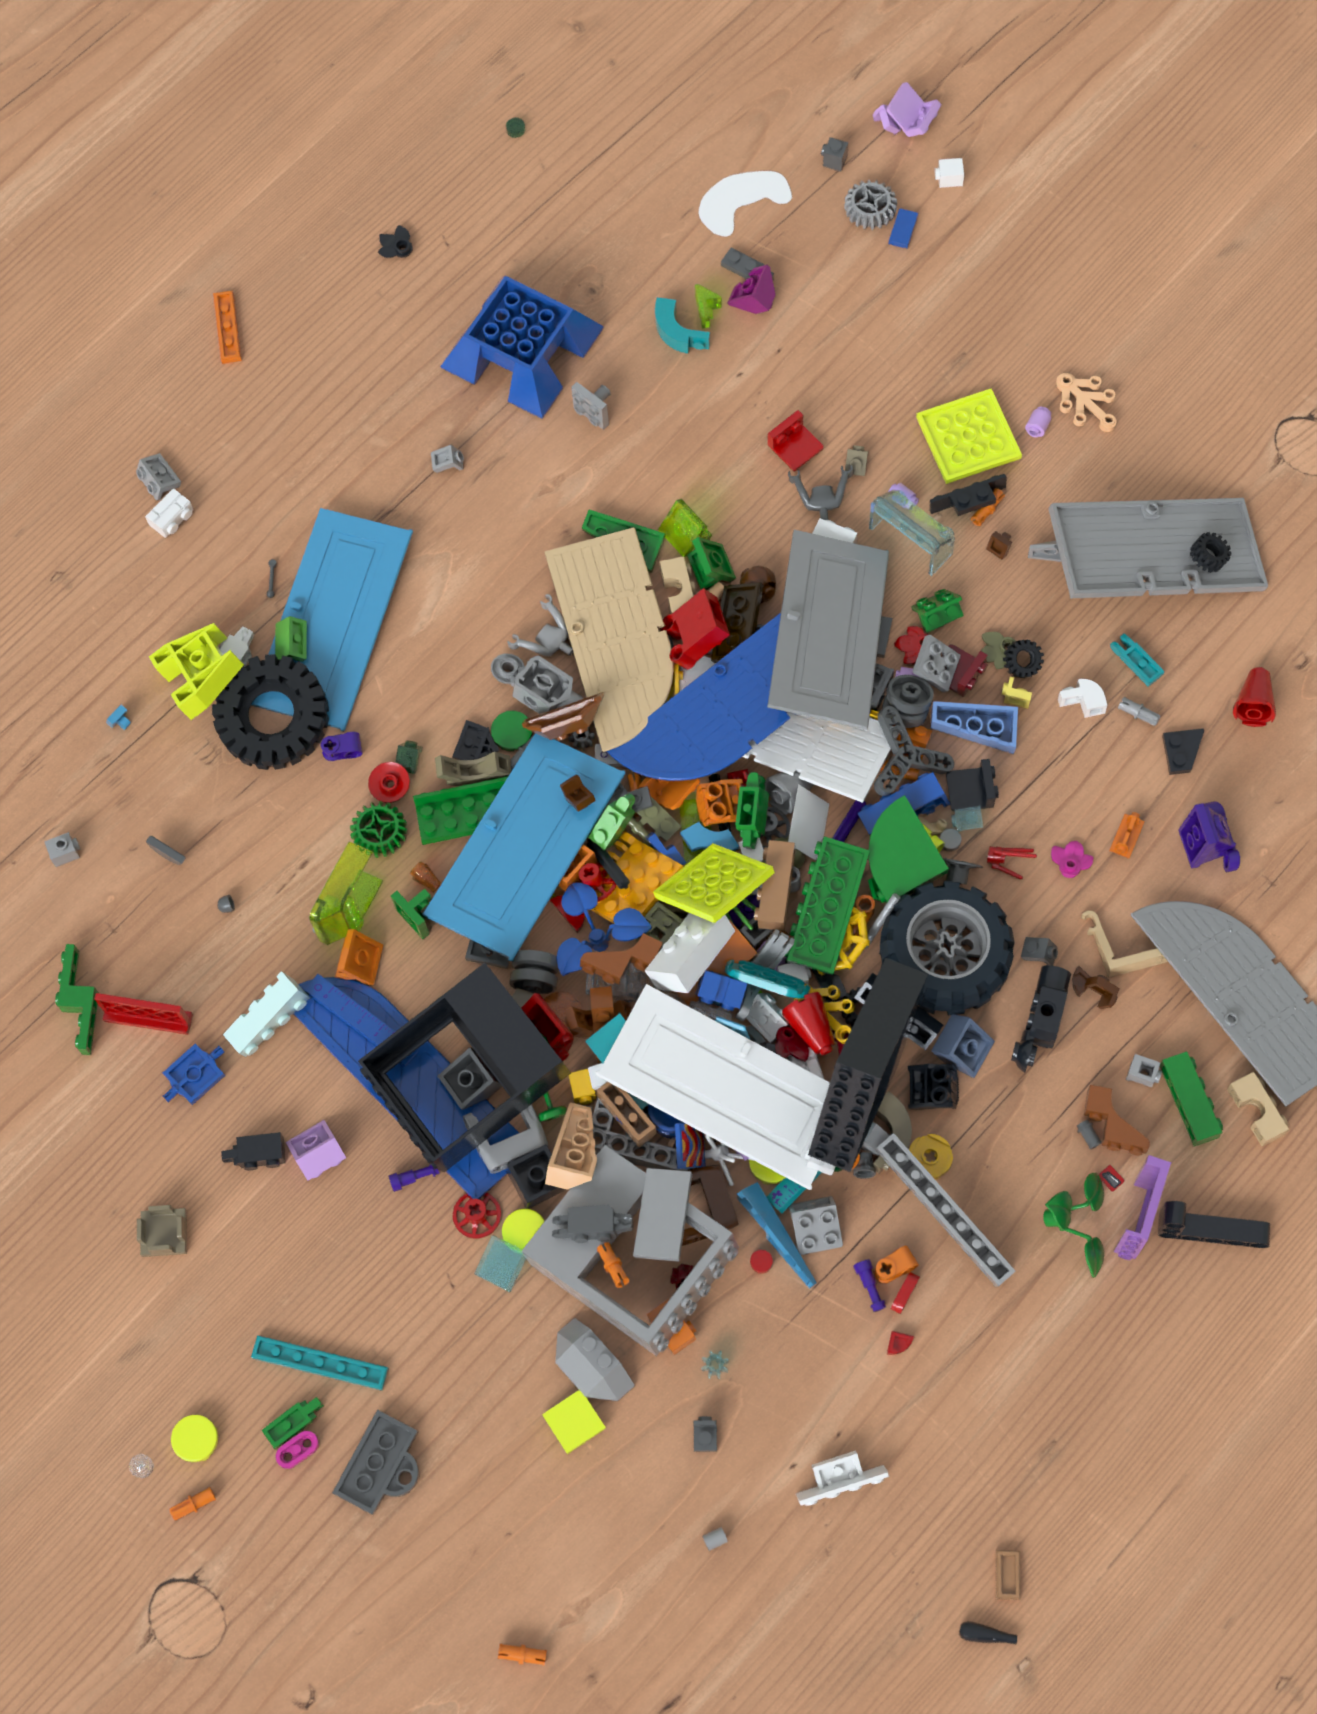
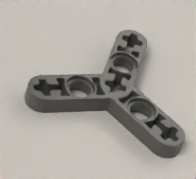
M887 706L878 713L879 724L893 756L874 782V789L877 794L886 796L893 792L909 768L936 774H946L954 768V760L949 754L913 746L897 709ZM893 731L900 733L901 741H897L893 737ZM903 753H907L909 757H904ZM921 755H925L928 758V765L922 763ZM892 765L898 767L899 775L893 774L891 771ZM887 779H890V781L886 785V789L883 788V782Z

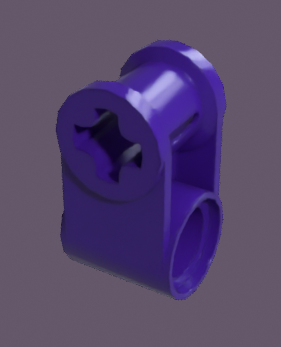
M358 732L327 736L321 741L322 754L328 761L352 759L363 754L360 734Z

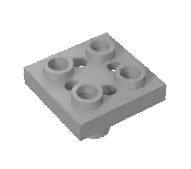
M576 382L571 387L574 410L579 415L586 416L591 424L596 427L599 426L604 430L609 425L607 404L603 401L611 395L610 390L606 386L601 385L592 394Z
M927 635L923 640L912 672L941 692H947L961 655L932 635Z

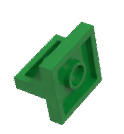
M697 537L692 541L695 550L687 556L701 590L703 588L709 589L720 580L731 583L736 579L723 544Z
M423 889L409 902L398 891L390 895L395 910L423 940L430 935L425 923L427 918L423 916L424 911L432 900L427 890Z

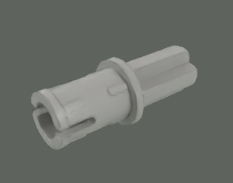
M1123 697V702H1120L1118 709L1133 715L1134 719L1139 718L1153 726L1158 724L1161 717L1159 714L1145 708L1144 704L1139 705Z

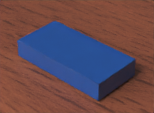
M899 208L889 238L890 245L908 248L918 218L917 212Z

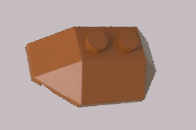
M601 692L527 718L522 722V726L549 740L556 738L557 741L569 737L568 734L575 731L577 734L583 733L588 730V727L593 722L604 694Z

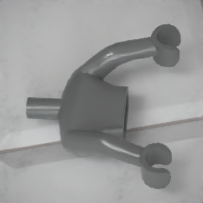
M850 465L851 469L849 471H844L843 466H841L842 475L836 495L833 492L832 486L824 485L813 487L809 498L801 481L800 471L798 470L796 476H791L790 471H788L789 481L795 484L807 510L820 511V518L828 520V510L839 508L841 505L847 480L853 476V466Z

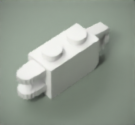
M242 626L234 636L229 635L220 644L219 649L224 655L231 650L245 667L248 664V659L252 658L249 645L254 637V633Z

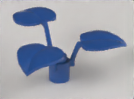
M572 883L568 886L562 897V907L571 916H578L584 912L592 931L589 934L590 942L584 940L580 943L576 938H569L559 946L557 965L561 975L565 976L581 970L580 959L584 953L592 952V949L597 952L605 951L611 940V932L614 939L625 942L639 938L643 933L649 932L652 929L651 924L636 909L626 908L615 914L614 924H610L607 934H605L603 930L595 928L587 911L595 908L598 904V896L595 890L584 883Z

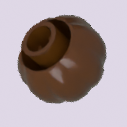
M763 566L745 569L741 573L740 584L761 582L764 585L761 603L769 601L776 591L775 574Z

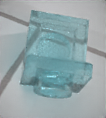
M980 806L955 809V814L951 815L952 825L957 827L958 832L983 827Z

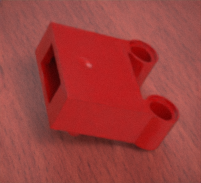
M704 588L671 615L665 616L663 618L665 626L660 628L661 631L666 630L667 634L676 640L682 639L683 645H675L671 649L669 656L673 662L687 670L691 669L700 658L715 646L721 645L722 641L730 635L717 596Z

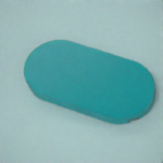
M729 960L725 966V973L732 978L784 996L804 998L810 992V986H804L805 982L803 980L752 962L742 960L739 963H734V960Z

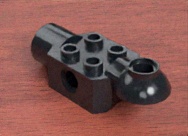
M1052 965L1041 967L1030 1012L1034 1013L1029 1015L1021 1041L1015 1042L1011 1061H1014L1017 1067L1024 1073L1027 1066L1033 1067L1037 1046L1053 1049L1071 978V973L1064 968Z

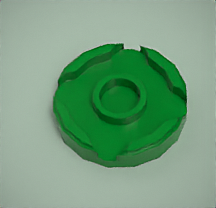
M506 711L499 714L491 726V736L495 744L500 749L509 752L518 750L519 747L522 748L533 736L532 731L522 726V722L528 717L518 711Z

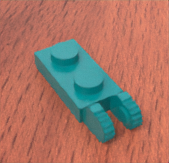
M1126 634L1120 636L1121 642L1128 648L1126 651L1117 642L1113 641L1110 644L1113 652L1148 687L1164 675V670L1137 642L1135 643Z

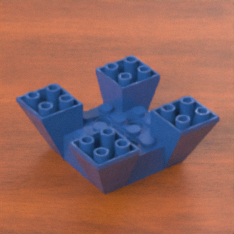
M502 276L482 305V310L461 335L441 364V368L475 385L488 364L493 362L513 372L508 402L543 419L563 389L548 361L559 346L584 358L604 327L578 311L518 281Z

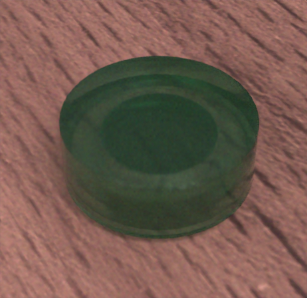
M520 118L509 119L506 123L507 134L513 138L522 136L525 133L524 121Z

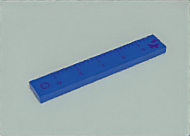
M319 974L304 989L306 994L376 1046L396 1032ZM419 1048L401 1061L400 1064L406 1068L419 1052Z

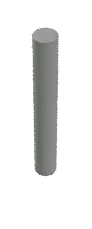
M893 893L869 929L868 940H870V944L883 926L886 917L894 909V905L900 900L899 895Z

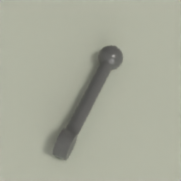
M271 559L268 562L270 567L269 590L266 593L268 598L274 597V568L277 566L276 560Z

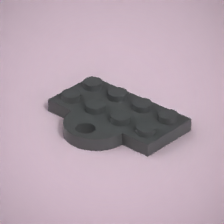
M377 1410L332 1493L373 1516L384 1495L401 1497L413 1490L419 1478L418 1464L412 1455L408 1453L418 1431ZM404 1472H409L412 1475V1480L407 1485H403L399 1481L400 1475Z

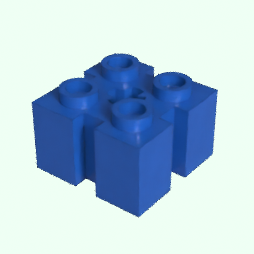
M705 970L699 979L695 994L699 996L701 1002L713 1005V1001L720 1002L721 1008L734 1011V1008L740 1009L748 983Z

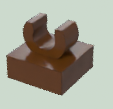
M995 531L991 535L986 549L1003 560L1011 547L1012 541L1009 539L1012 536L1006 532L1001 535Z

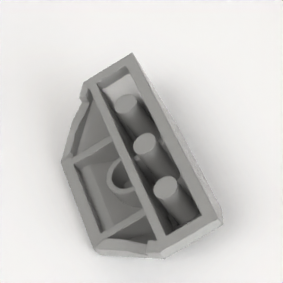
M576 1318L557 1332L555 1363L585 1397L619 1401L635 1387L618 1359L590 1328Z

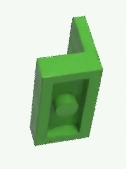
M289 616L276 623L275 655L278 659H281L282 655L301 662L307 659L306 620Z

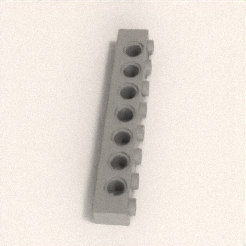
M894 1133L875 1149L995 1287L1000 1286L1015 1272L1013 1267Z

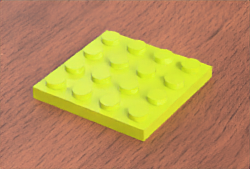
M992 388L916 413L918 423L946 484L1022 458V453Z
M712 843L653 891L655 898L716 923L774 874L773 866Z

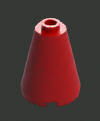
M1256 667L1250 670L1233 707L1234 718L1237 720L1238 717L1242 720V724L1246 726L1263 727L1269 721L1272 723L1276 716L1271 675L1263 667Z
M813 992L805 995V999L799 1002L795 1000L782 1010V1015L815 1054L821 1053L824 1056L833 1051L832 1047L835 1045L823 998L820 992Z

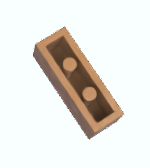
M606 1082L596 1090L598 1099L639 1148L657 1134L655 1125L626 1091L610 1082Z

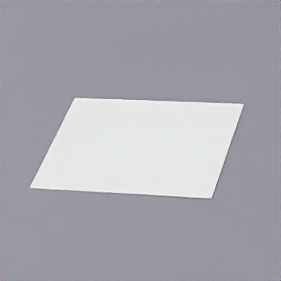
M798 784L788 842H794L796 849L816 861L817 854H814L817 841L821 842L824 837L829 803Z

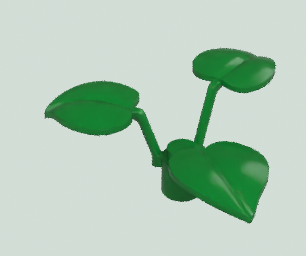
M1090 1173L1084 1183V1193L1087 1201L1072 1206L1070 1194L1067 1191H1061L1045 1204L1048 1209L1044 1211L1043 1220L1047 1227H1059L1060 1231H1067L1087 1239L1085 1258L1091 1276L1095 1278L1104 1261V1248L1101 1240L1098 1237L1092 1239L1090 1235L1068 1228L1071 1222L1072 1210L1090 1205L1093 1211H1097L1103 1204L1104 1188L1102 1181L1097 1173Z

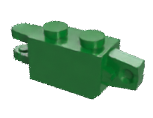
M757 772L749 773L746 787L739 788L735 825L736 829L740 831V837L743 838L742 846L746 849H755L757 838H760V835H765L769 793L765 791V778Z

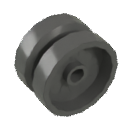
M899 675L890 681L882 709L892 706L899 712L906 728L918 727L927 719L929 707L934 697L933 689L929 683L917 676Z
M537 950L518 951L512 961V967L515 970L510 974V986L514 989L520 988L533 994L554 993L557 990L558 978L555 974L559 972L557 956Z

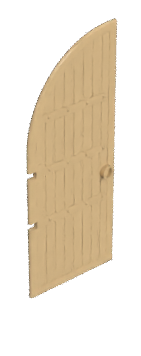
M635 528L544 551L586 697L601 692L604 694V698L593 719L602 752L612 750L627 743L645 728L648 723V716L665 704L673 680L674 662L669 656L672 648L667 631H658V628L664 627L665 624L654 590L646 591V587L652 586V582Z

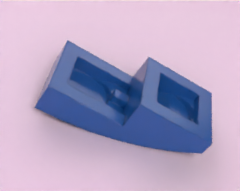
M653 832L645 837L658 852L682 865L686 864V861L674 845L670 844L665 848Z

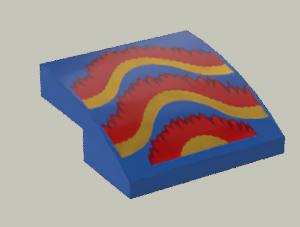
M676 1123L677 1169L706 1166L704 1133L686 1123Z

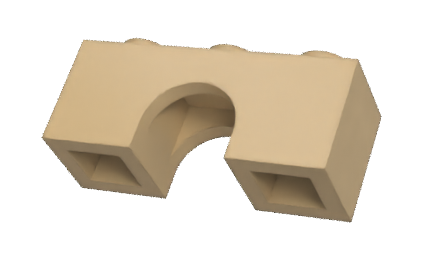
M684 556L660 561L664 588L676 587L681 590L678 595L668 597L670 614L685 604L696 593L694 581L690 582L689 576L692 575L690 564L685 563Z
M1252 1072L1231 1083L1227 1090L1238 1108L1251 1104L1260 1110L1261 1119L1255 1121L1250 1128L1263 1147L1284 1136L1289 1130V1124L1285 1116L1280 1115L1276 1109L1277 1104L1271 1095L1268 1096L1265 1091V1084L1261 1077H1257Z

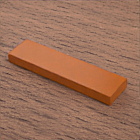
M233 290L213 293L221 362L225 364L242 361Z

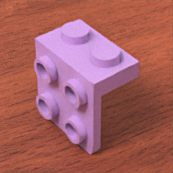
M905 82L901 84L889 103L887 112L905 134L911 137L923 135L928 131V126L937 116L941 104L938 100L923 102L913 88Z

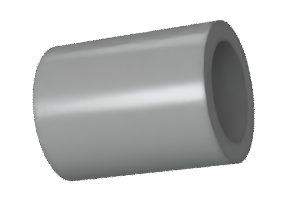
M722 1527L702 1536L709 1551L728 1542Z

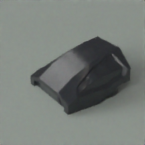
M920 1064L908 1066L910 1073L909 1110L957 1108L959 1102V1078L955 1065Z

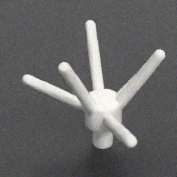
M706 1135V1139L712 1148L705 1150V1158H713V1160L719 1161L729 1185L733 1186L734 1183L724 1160L734 1163V1158L743 1159L742 1156L729 1153L728 1146L723 1143L716 1145L712 1138Z

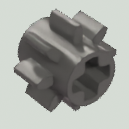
M590 726L587 731L577 734L575 731L571 733L573 736L568 737L569 742H574L573 748H580L582 751H585V748L588 746L592 747L591 740L595 739L594 733H590Z

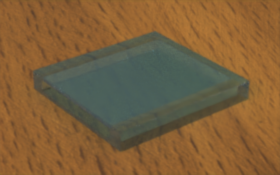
M492 1235L474 1274L511 1292L526 1257L521 1252L522 1249Z

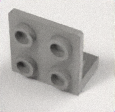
M832 1196L794 1203L789 1206L800 1255L843 1246L837 1208Z

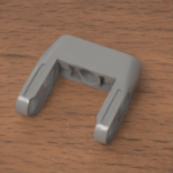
M532 1104L520 1113L528 1130L491 1146L488 1140H485L476 1147L482 1161L491 1174L505 1170L508 1163L544 1145H547L549 1148L542 1125ZM472 1113L462 1116L467 1130L478 1123L477 1117L473 1116Z

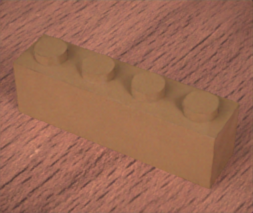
M769 840L768 848L764 847L763 860H766V864L773 866L774 874L763 883L762 887H758L757 900H760V906L755 908L754 920L758 921V927L761 929L785 931L796 853L794 842Z

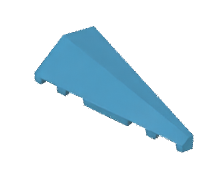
M756 1182L738 1192V1201L766 1232V1239L809 1289L812 1288L817 1282L759 1183Z

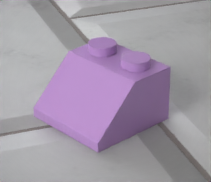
M325 1120L286 1142L307 1181L320 1176L323 1171L339 1165L342 1160L346 1159Z

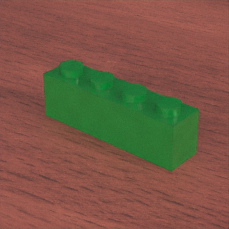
M1186 1051L1163 1059L1160 1069L1193 1146L1195 1147L1218 1139L1222 1134L1223 1125L1221 1120L1215 1117L1213 1112L1214 1104L1212 1099L1206 1096L1204 1091L1206 1089L1202 1077H1198L1195 1069H1197L1194 1058L1190 1057Z

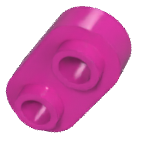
M311 1431L299 1433L277 1450L276 1462L284 1469L294 1468L317 1451L319 1447L318 1437ZM306 1440H311V1446L305 1448L304 1442ZM290 1453L292 1454V1459L287 1462L285 1461V1456Z

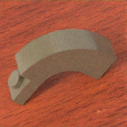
M495 751L475 760H457L442 755L435 758L437 778L445 779L447 785L462 786L509 776L512 771L510 756Z
M888 1091L876 1116L886 1123L891 1135L894 1133L909 1149L912 1135L909 1114L900 1100ZM881 1156L873 1163V1167L878 1174L883 1169L887 1171L890 1168Z

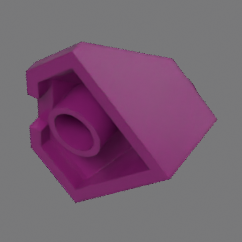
M764 265L754 268L748 273L750 277L743 284L739 282L734 287L727 302L728 305L754 314L769 311L776 294L770 267Z

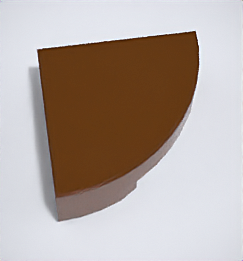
M1080 966L1076 968L1072 977V986L1078 997L1088 989L1085 983L1087 978L1091 977Z

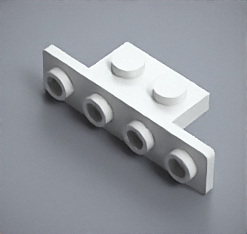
M852 1451L813 1464L812 1469L818 1486L799 1492L796 1496L800 1505H813L819 1499L837 1497L840 1495V1492L847 1490L855 1491L868 1483H880L884 1478L889 1477V1474L884 1465L862 1472L857 1452Z

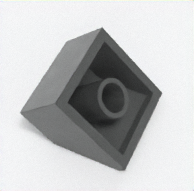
M468 1048L438 1075L461 1110L488 1099L502 1087L473 1048Z

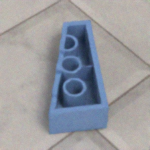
M933 701L930 728L1014 754L1017 739L1018 707Z

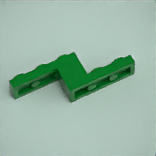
M66 944L65 951H62L61 954L63 968L62 972L60 971L58 975L60 990L56 993L55 1003L62 1012L82 1013L78 1017L80 1032L79 1035H76L75 1046L82 1055H91L98 1003L94 998L95 994L99 992L95 987L75 986L79 950L75 944Z

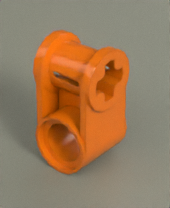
M905 1245L878 1261L874 1276L878 1282L887 1284L913 1271L919 1264L908 1246ZM882 1268H884V1270H888V1269H889V1270H890V1271H889V1274L887 1275L886 1272L881 1273V1269H882Z

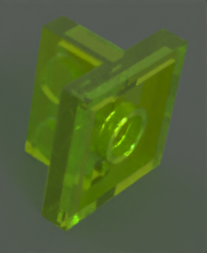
M682 499L675 501L658 528L659 532L665 533V538L684 557H687L694 549L692 542L694 539L701 537L710 540L712 534L707 530L708 526Z

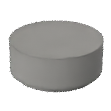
M946 829L940 835V839L945 843L944 850L954 851L959 848L961 835L957 830Z

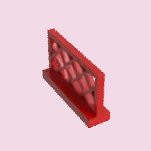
M100 993L95 994V1001L104 1011L102 1019L104 1022L189 1034L193 1013L184 1011L181 1006Z

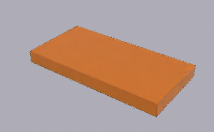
M730 919L729 921L735 932L706 969L725 976H729L724 971L727 961L734 960V963H739L742 960L749 961L757 954ZM699 980L689 993L677 992L690 1008L700 1002L699 996L695 994Z

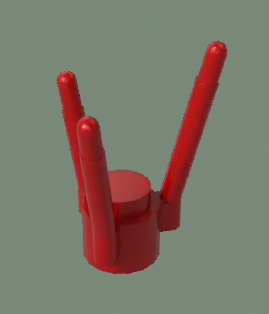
M990 846L987 863L992 864V869H998L1022 880L1023 876L1001 866L1000 863H1005L1006 856L1036 858L1037 855L1031 854L1034 852L1032 848Z

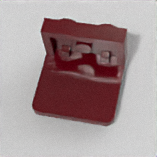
M950 644L948 647L961 656L949 689L964 697L968 690L971 691L974 688L979 674L982 675L988 666L986 663L988 655L980 651L975 658L957 646Z

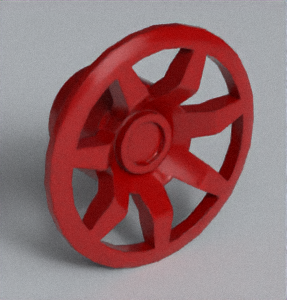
M589 863L580 869L579 878L582 883L589 885L594 890L598 889L602 896L598 897L599 902L611 895L617 885L611 878H605L608 873L605 869L602 872L599 868H603L600 863ZM603 884H612L607 892L602 887Z
M466 1193L456 1202L453 1209V1222L457 1230L464 1236L473 1239L484 1238L493 1233L498 1227L501 1219V1209L498 1201L489 1193L484 1195L486 1198L483 1201L472 1199ZM465 1199H470L464 1207H459ZM489 1200L495 1204L496 1210L486 1209ZM457 1211L465 1214V1218L460 1223L457 1221ZM497 1215L496 1221L491 1227L486 1217ZM469 1222L472 1223V1234L465 1232L461 1227ZM480 1223L489 1229L482 1234H476L478 1224Z

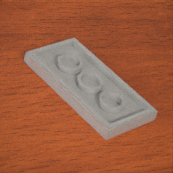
M647 1168L633 1253L635 1258L680 1261L692 1172Z

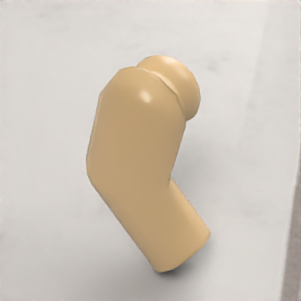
M919 817L921 823L932 831L931 835L941 834L946 830L947 822L944 819L929 823L923 817Z

